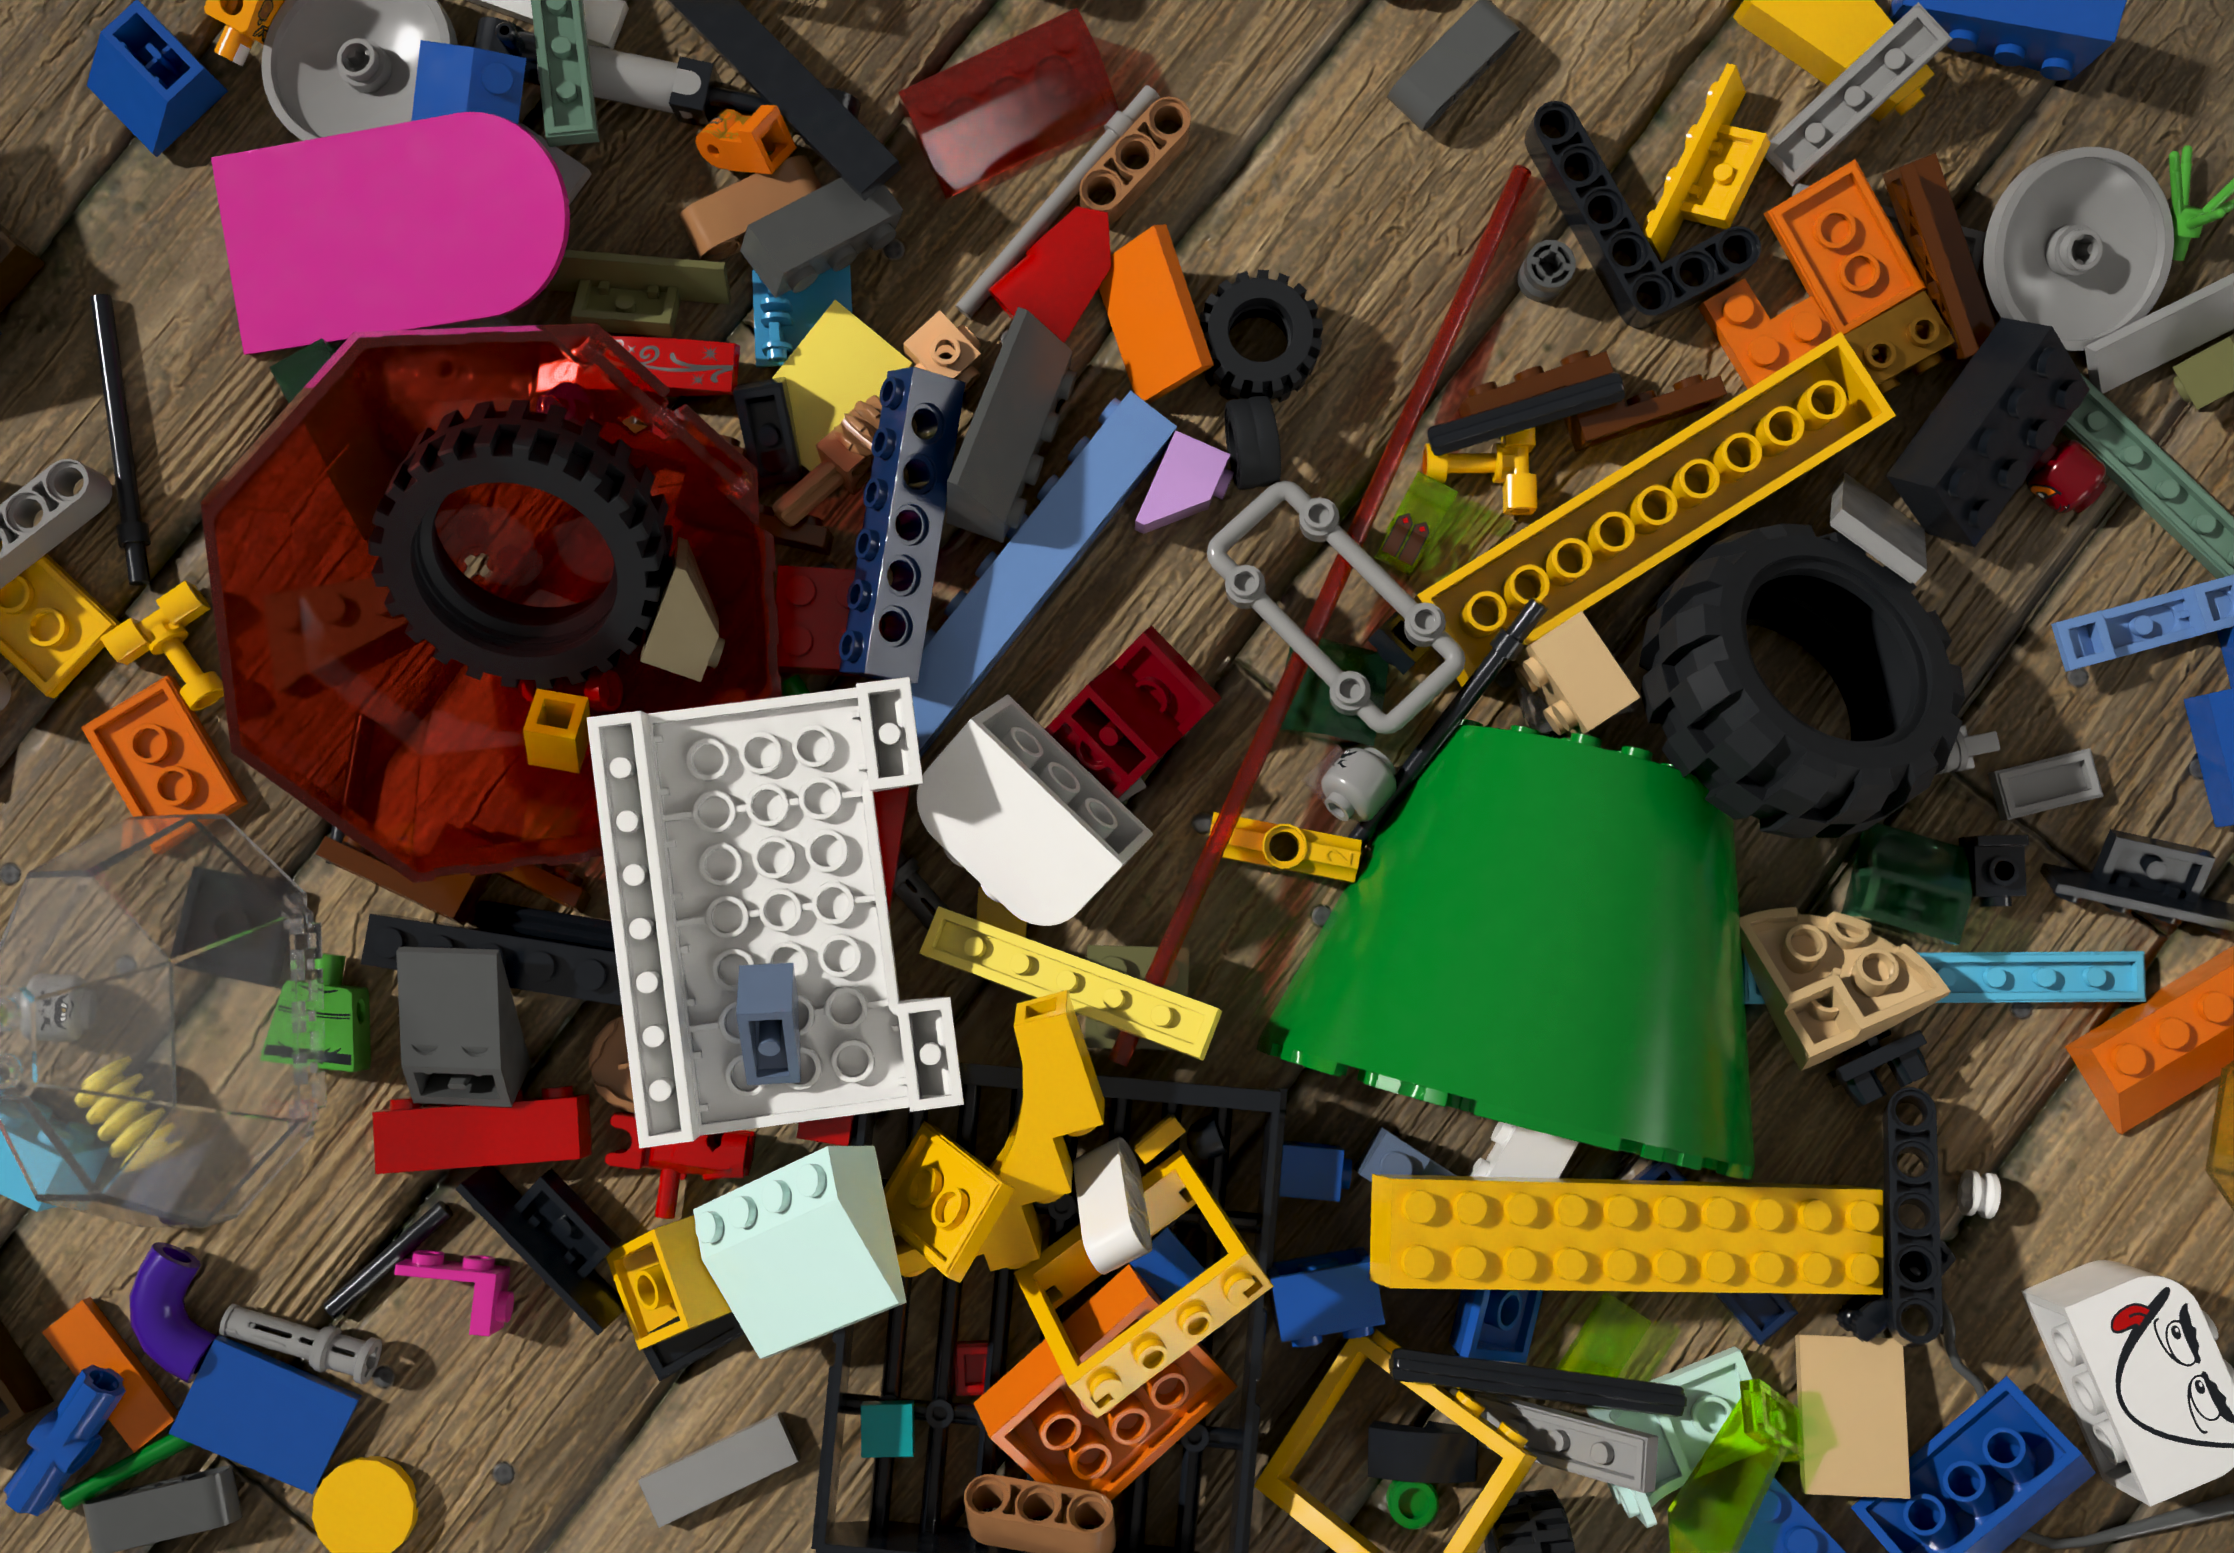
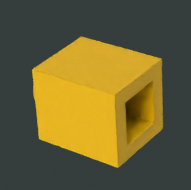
M536 689L523 729L529 765L580 773L589 744L587 717H590L588 697Z

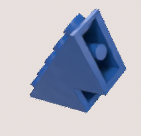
M2234 627L2217 631L2231 689L2183 699L2215 827L2234 826Z

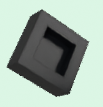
M1396 611L1368 641L1377 649L1385 662L1395 666L1404 675L1430 647L1416 646L1407 639L1404 632L1405 619Z

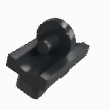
M1888 1029L1842 1052L1847 1056L1859 1050L1863 1056L1826 1074L1831 1085L1834 1088L1842 1084L1846 1093L1859 1108L1887 1095L1873 1070L1885 1063L1888 1064L1901 1088L1929 1075L1925 1059L1919 1047L1927 1044L1920 1030L1880 1047L1879 1040L1891 1035V1030Z

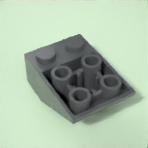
M399 946L396 955L401 1066L413 1103L512 1107L531 1066L500 950Z

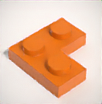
M1745 278L1705 300L1698 307L1747 389L1836 335L1813 296L1770 319Z

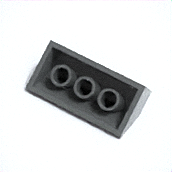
M1017 308L947 480L946 523L1002 543L1009 526L1018 529L1027 504V500L1021 498L1026 483L1034 486L1037 482L1044 461V457L1038 455L1043 440L1049 443L1053 441L1061 414L1055 413L1060 398L1069 400L1077 377V372L1070 370L1073 351L1026 309Z

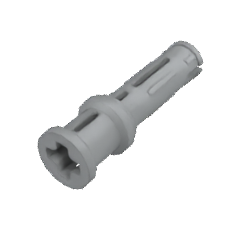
M234 1303L225 1311L219 1327V1333L222 1336H230L263 1346L267 1349L309 1360V1365L315 1371L325 1372L327 1369L353 1376L354 1382L359 1384H366L370 1380L378 1365L382 1351L381 1339L374 1337L369 1338L367 1341L342 1334L341 1328L333 1325L329 1327L324 1326L319 1330L280 1317L246 1309ZM258 1328H263V1329H266V1330H269V1331H273V1332L280 1333V1334H283V1335H286V1336H290L291 1338L288 1339V1338L281 1337V1336H278V1335H275V1334H271V1333H268V1332H264V1331L258 1330ZM341 1353L350 1354V1355H353L354 1357H350V1356H347V1355H343V1354H341Z

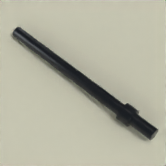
M96 294L90 298L121 524L116 526L118 545L125 549L129 585H147L151 581L146 546H149L151 541L148 523L142 522L112 296Z
M1531 597L1508 628L1502 627L1492 639L1490 645L1493 648L1394 775L1397 787L1396 792L1373 819L1366 822H1358L1348 835L1349 838L1362 840L1361 848H1364L1506 663L1509 660L1515 662L1525 649L1527 644L1524 640L1548 610L1543 603Z

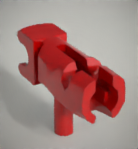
M616 1112L610 1119V1124L614 1128L626 1130L630 1134L632 1144L628 1150L620 1149L616 1152L608 1153L605 1156L606 1164L638 1170L642 1168L661 1170L655 1217L664 1219L675 1218L680 1180L687 1178V1174L702 1175L705 1181L749 1176L756 1134L753 1131L725 1132L722 1136L721 1144L717 1141V1134L699 1136L692 1142L639 1149L635 1113Z

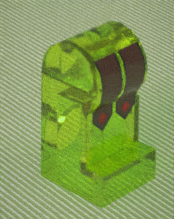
M1418 471L1385 531L1387 533L1375 558L1410 576L1458 491Z

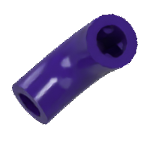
M156 1242L152 1245L140 1265L129 1295L131 1327L143 1352L165 1371L187 1383H191L195 1380L214 1339L217 1337L192 1321L185 1310V1294L201 1264L195 1256L177 1246Z

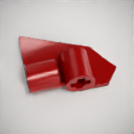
M1076 206L1026 252L1027 256L988 289L995 301L1012 320L1018 307L1026 309L1063 343L1066 342L1111 268L1108 212Z

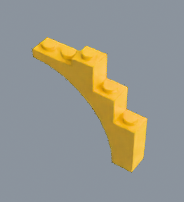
M1068 990L1017 1003L1014 1030L1023 1065V1095L1018 1117L1005 1146L989 1167V1169L1015 1188V1191L977 1256L984 1254L990 1272L1003 1268L1019 1269L1027 1266L1034 1260L1040 1259L1043 1231L1033 1202L1041 1204L1051 1203L1060 1199L1064 1194L1072 1192L1073 1164L1063 1135L1082 1136L1091 1132L1097 1126L1104 1125L1105 1099ZM896 1231L892 1232L902 1276L914 1277L925 1272L928 1268L935 1267Z

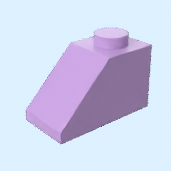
M1175 430L1135 520V530L1145 534L1209 509L1214 496L1223 500L1234 475L1233 471L1226 469L1230 454Z

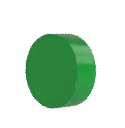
M1393 1480L1386 1493V1504L1391 1516L1399 1525L1408 1529H1420L1430 1524L1436 1517L1439 1509V1498L1432 1483Z

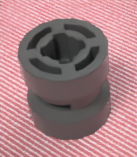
M1545 240L1537 243L1528 253L1518 272V285L1521 292L1527 298L1536 302H1548L1555 299L1564 290L1576 269V259L1572 250L1565 243L1557 240Z

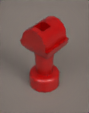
M612 670L606 673L601 671L592 672L586 682L571 685L568 677L557 678L553 689H544L588 697L589 707L595 711H614L620 706L623 698L621 679ZM524 680L522 695L527 701L532 703L537 689L535 680Z

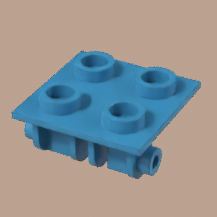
M850 265L837 272L831 268L818 275L814 283L805 290L798 293L790 290L777 298L772 295L755 270H752L756 367L782 366L834 300H837L852 313Z

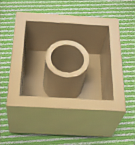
M1580 611L1527 646L1516 659L1519 664L1515 668L1517 677L1531 694L1535 691L1538 692L1548 707L1543 710V714L1549 725L1558 735L1565 733L1570 738L1571 733L1585 734L1640 698V695L1583 611Z

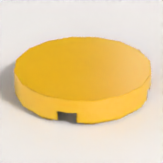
M381 1456L354 1458L342 1463L322 1480L314 1496L312 1520L318 1538L331 1553H392L409 1538L418 1520L419 1507L416 1508L415 1494H417L413 1480L399 1464Z

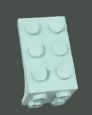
M1735 1346L1649 1381L1678 1385L1684 1389L1685 1397H1687V1406L1684 1407L1682 1416L1670 1417L1594 1406L1586 1407L1591 1419L1658 1436L1655 1491L1642 1493L1607 1483L1617 1504L1622 1503L1628 1517L1637 1516L1646 1528L1657 1525L1652 1507L1669 1493L1780 1447L1741 1350Z

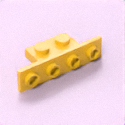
M1727 63L1719 81H1715L1711 85L1706 98V107L1698 123L1692 125L1688 131L1685 140V150L1677 166L1671 168L1666 176L1664 193L1656 209L1651 210L1645 219L1643 233L1661 262L1664 261L1683 220L1723 229L1730 228L1771 144L1767 133L1730 126L1746 94L1736 65Z

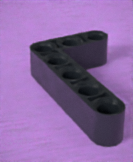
M1562 101L1547 102L1538 108L1525 133L1524 143L1526 149L1620 317L1627 325L1636 329L1651 327L1736 282L1757 262L1761 254L1759 237L1747 227L1734 226L1661 264L1575 111L1570 105ZM1548 124L1556 127L1560 131L1561 137L1556 139L1546 136L1540 126ZM1574 166L1580 169L1584 174L1585 180L1574 181L1569 178L1565 173L1564 167ZM1598 208L1604 211L1609 222L1601 224L1593 221L1588 209ZM1723 247H1731L1736 250L1740 255L1741 263L1730 262L1724 256ZM1622 250L1631 257L1632 266L1626 267L1618 264L1613 258L1612 251ZM1680 270L1693 272L1698 279V286L1685 284L1681 279ZM1644 292L1651 295L1655 300L1656 309L1651 310L1642 307L1638 303L1636 294Z

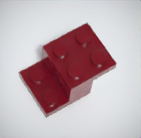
M1151 625L1112 665L1087 684L1045 730L1110 793L1119 799L1222 697Z

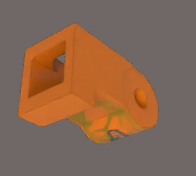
M761 105L752 116L741 115L731 109H723L696 136L695 141L702 157L717 168L771 175L797 148L777 105ZM769 151H774V152H773L772 154H770V155H768V153H767V152H769Z

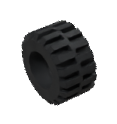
M1258 270L1257 277L1249 279L1247 271L1238 273L1234 283L1231 284L1226 279L1218 285L1217 294L1213 295L1211 293L1205 301L1204 311L1200 313L1199 322L1214 366L1206 370L1205 380L1211 387L1217 384L1220 387L1219 395L1228 400L1231 395L1239 397V399L1267 396L1270 402L1271 399L1277 398L1280 403L1288 399L1291 391L1294 389L1298 392L1304 386L1308 375H1311L1322 344L1320 339L1323 331L1322 318H1316L1318 306L1314 299L1306 301L1305 294L1307 290L1300 283L1294 289L1288 286L1289 276L1279 273L1278 279L1273 280L1268 279L1269 270ZM1260 317L1268 319L1283 331L1287 340L1286 351L1271 361H1251L1241 356L1234 349L1229 339L1230 330L1238 322L1247 318Z
M1553 1489L1514 1493L1484 1540L1486 1553H1575L1572 1533L1565 1509Z

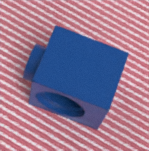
M1283 1140L1279 1196L1340 1202L1341 1189L1350 1188L1352 1161L1351 1159L1344 1158V1149L1339 1145Z

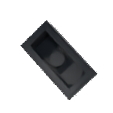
M786 377L737 385L733 390L754 489L801 481L804 477Z

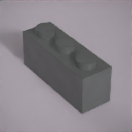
M839 178L749 224L740 252L775 298L790 290L798 293L814 283L818 275L831 268L835 272L840 271L850 265L859 253L870 247L876 251L888 245L897 234L895 229L903 209L885 185H882L864 201L842 178Z

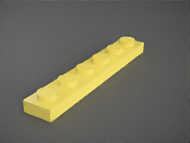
M940 906L936 910L919 954L926 958L1033 998L1068 990L1076 1014L1202 1061L1205 1059L1222 1011L1214 1006Z

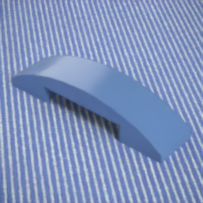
M2234 575L2051 624L2065 672L2233 627Z

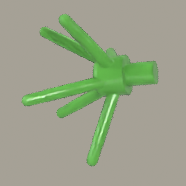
M2189 145L2184 146L2182 149L2181 164L2179 152L2172 151L2169 154L2172 198L2170 212L2174 228L2172 260L2177 261L2185 260L2191 238H2200L2203 225L2221 219L2226 213L2234 210V199L2225 202L2234 193V178L2203 208L2189 206L2193 152L2192 147Z

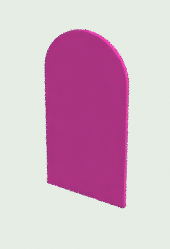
M482 112L454 113L211 157L244 355L261 354L507 315L529 304L547 287L561 264L568 243L570 229L569 199L557 164L548 150L533 134L511 120Z

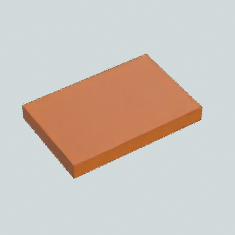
M1856 159L1763 213L1809 297H1814L1836 334L1842 332L1845 335L1927 289Z
M1166 224L1153 225L1111 254V268L1099 286V291L1133 392L1148 404L1153 403L1214 366Z
M168 675L81 727L155 855H164L248 804L195 711L189 708L180 695L181 687L175 677Z

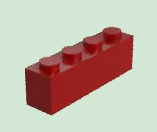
M573 1086L542 1088V1097L523 1098V1092L520 1089L512 1107L446 1104L422 1106L420 1103H413L412 1097L390 1099V1108L372 1112L375 1174L576 1160L592 1154L589 1094L573 1095Z

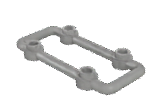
M1286 480L1275 482L1212 538L1207 548L1208 561L1212 568L1225 580L1228 600L1234 606L1241 609L1253 608L1330 687V701L1336 711L1349 716L1358 715L1368 727L1377 733H1395L1402 729L1460 675L1466 661L1464 651L1445 631L1446 621L1442 610L1432 603H1417L1339 526V511L1332 501L1321 497L1311 498L1294 482ZM1284 500L1299 513L1300 529L1306 538L1314 542L1327 541L1405 619L1404 632L1411 643L1419 647L1432 646L1445 659L1433 673L1388 714H1384L1371 701L1370 684L1363 675L1354 671L1343 672L1266 594V584L1260 570L1250 565L1238 566L1227 554V551Z

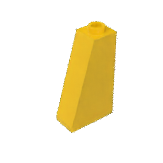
M1744 0L1733 15L1734 20L1741 27L1827 86L1894 25L1874 0ZM1925 64L1870 116L1880 122L1894 110L1900 116L1904 115L1926 96L1921 88L1935 75L1934 72Z

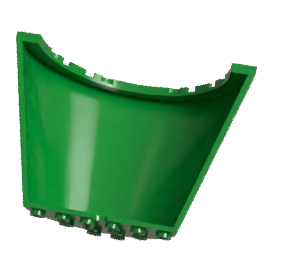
M1463 719L1381 825L1359 863L1355 882H1348L1262 1031L1256 1049L1265 1054L1280 1057L1282 1060L1341 1077V1075L1346 1076L1348 1066L1359 1069L1357 1080L1363 1082V1084L1443 1107L1449 1106L1474 1113L1473 1115L1614 1151L1621 1150L1638 1154L1640 1157L1695 1170H1701L1703 1167L1716 1170V1173L1721 1175L1751 1179L1755 1168L1734 821L1730 816L1705 800L1709 790L1695 775L1689 773L1683 777L1673 764L1652 762L1653 753L1648 750L1630 746H1622L1621 751L1607 750L1601 748V739L1585 734L1571 733L1570 738L1558 739L1543 736L1540 731L1524 726L1511 725L1510 730L1484 727L1479 722Z

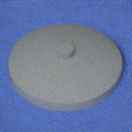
M285 0L274 16L264 41L261 68L265 93L281 123L301 141L410 122L412 119L420 41L458 45L455 30L449 16L438 0Z
M2081 147L2061 150L2040 158L2029 165L2009 184L2000 197L1990 218L1985 236L1983 253L1984 275L1990 298L2001 318L2052 326L2067 351H2084V346L2147 316L2163 291L2173 258L2174 228L2172 215L2164 192L2156 179L2142 164L2132 157L2110 148Z

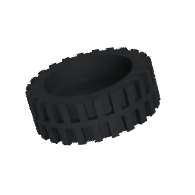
M513 399L508 411H496L493 401L476 403L468 419H464L458 410L443 416L436 432L432 428L427 427L417 436L411 450L405 452L375 510L372 523L376 526L368 540V554L379 556L371 572L375 586H388L390 590L384 602L385 607L392 617L400 614L405 616L409 624L404 633L416 644L422 639H426L436 647L432 657L445 665L452 658L469 666L465 675L481 680L484 672L502 677L501 686L517 688L520 680H535L538 689H553L556 679L561 677H568L571 685L586 682L592 667L597 666L602 673H606L617 666L621 650L627 655H631L640 644L643 630H649L654 620L671 561L669 553L673 542V526L664 525L669 509L664 494L651 495L650 491L655 476L646 464L636 469L628 461L632 451L628 444L621 438L613 445L599 436L602 425L590 418H587L584 426L564 419L567 412L566 408L551 404L547 414L530 411L529 400ZM483 483H514L550 493L580 511L600 532L614 559L610 582L606 589L598 595L583 602L561 607L528 606L498 597L474 583L451 560L436 530L435 519L438 509L448 494L468 486Z

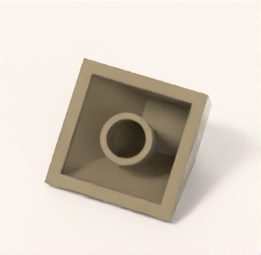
M678 537L671 554L669 569L654 620L649 630H643L640 662L701 682L707 666L717 667L724 649L725 639L719 637V618L689 541Z

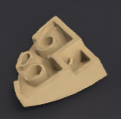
M1796 907L1769 909L1740 917L1741 946L1767 1009L1801 1071L1830 1059L1892 1028L1948 996L1951 992L1939 974L1912 948L1906 944L1895 946L1888 940L1873 933L1872 924L1856 917L1838 912H1832L1827 917L1799 914Z

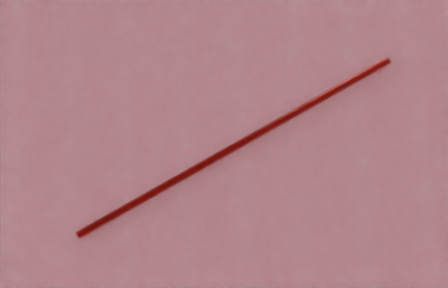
M1515 165L1509 175L1348 529L1347 534L1360 547H1363L1530 179L1531 171L1524 166ZM1339 553L1333 562L1303 628V632L1317 646L1353 569ZM1294 650L1143 980L1145 982L1163 988L1309 665ZM1121 1030L1108 1059L1127 1067L1140 1037Z

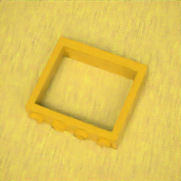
M1178 1150L1142 1177L1151 1238L1197 1204L1228 1254L1083 1363H1081L1055 1311L1056 1308L1102 1275L1095 1269L1086 1253L1082 1240L1081 1225L1076 1226L1041 1252L1040 1259L1034 1260L1027 1266L1014 1272L1069 1388L1097 1419L1274 1287L1205 1181L1181 1150Z
M1375 1329L1372 1335L1348 1339L1254 1484L1255 1488L1336 1553L1384 1552L1293 1481L1290 1475L1366 1358L1368 1357L1390 1374L1389 1359L1391 1358L1392 1351L1401 1348V1346L1377 1329ZM1400 1381L1503 1457L1501 1463L1443 1552L1476 1553L1537 1459V1456L1524 1448L1528 1439L1519 1434V1431L1503 1421L1497 1428L1483 1418L1481 1415L1485 1407L1465 1392L1458 1390L1456 1395L1453 1396L1441 1386Z

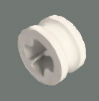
M1967 1169L1962 1174L1958 1185L1957 1200L1960 1212L1964 1215L1972 1216L1978 1211L1980 1217L1993 1218L1998 1211L2001 1199V1185L1998 1176L1986 1172L1980 1177L1977 1171Z

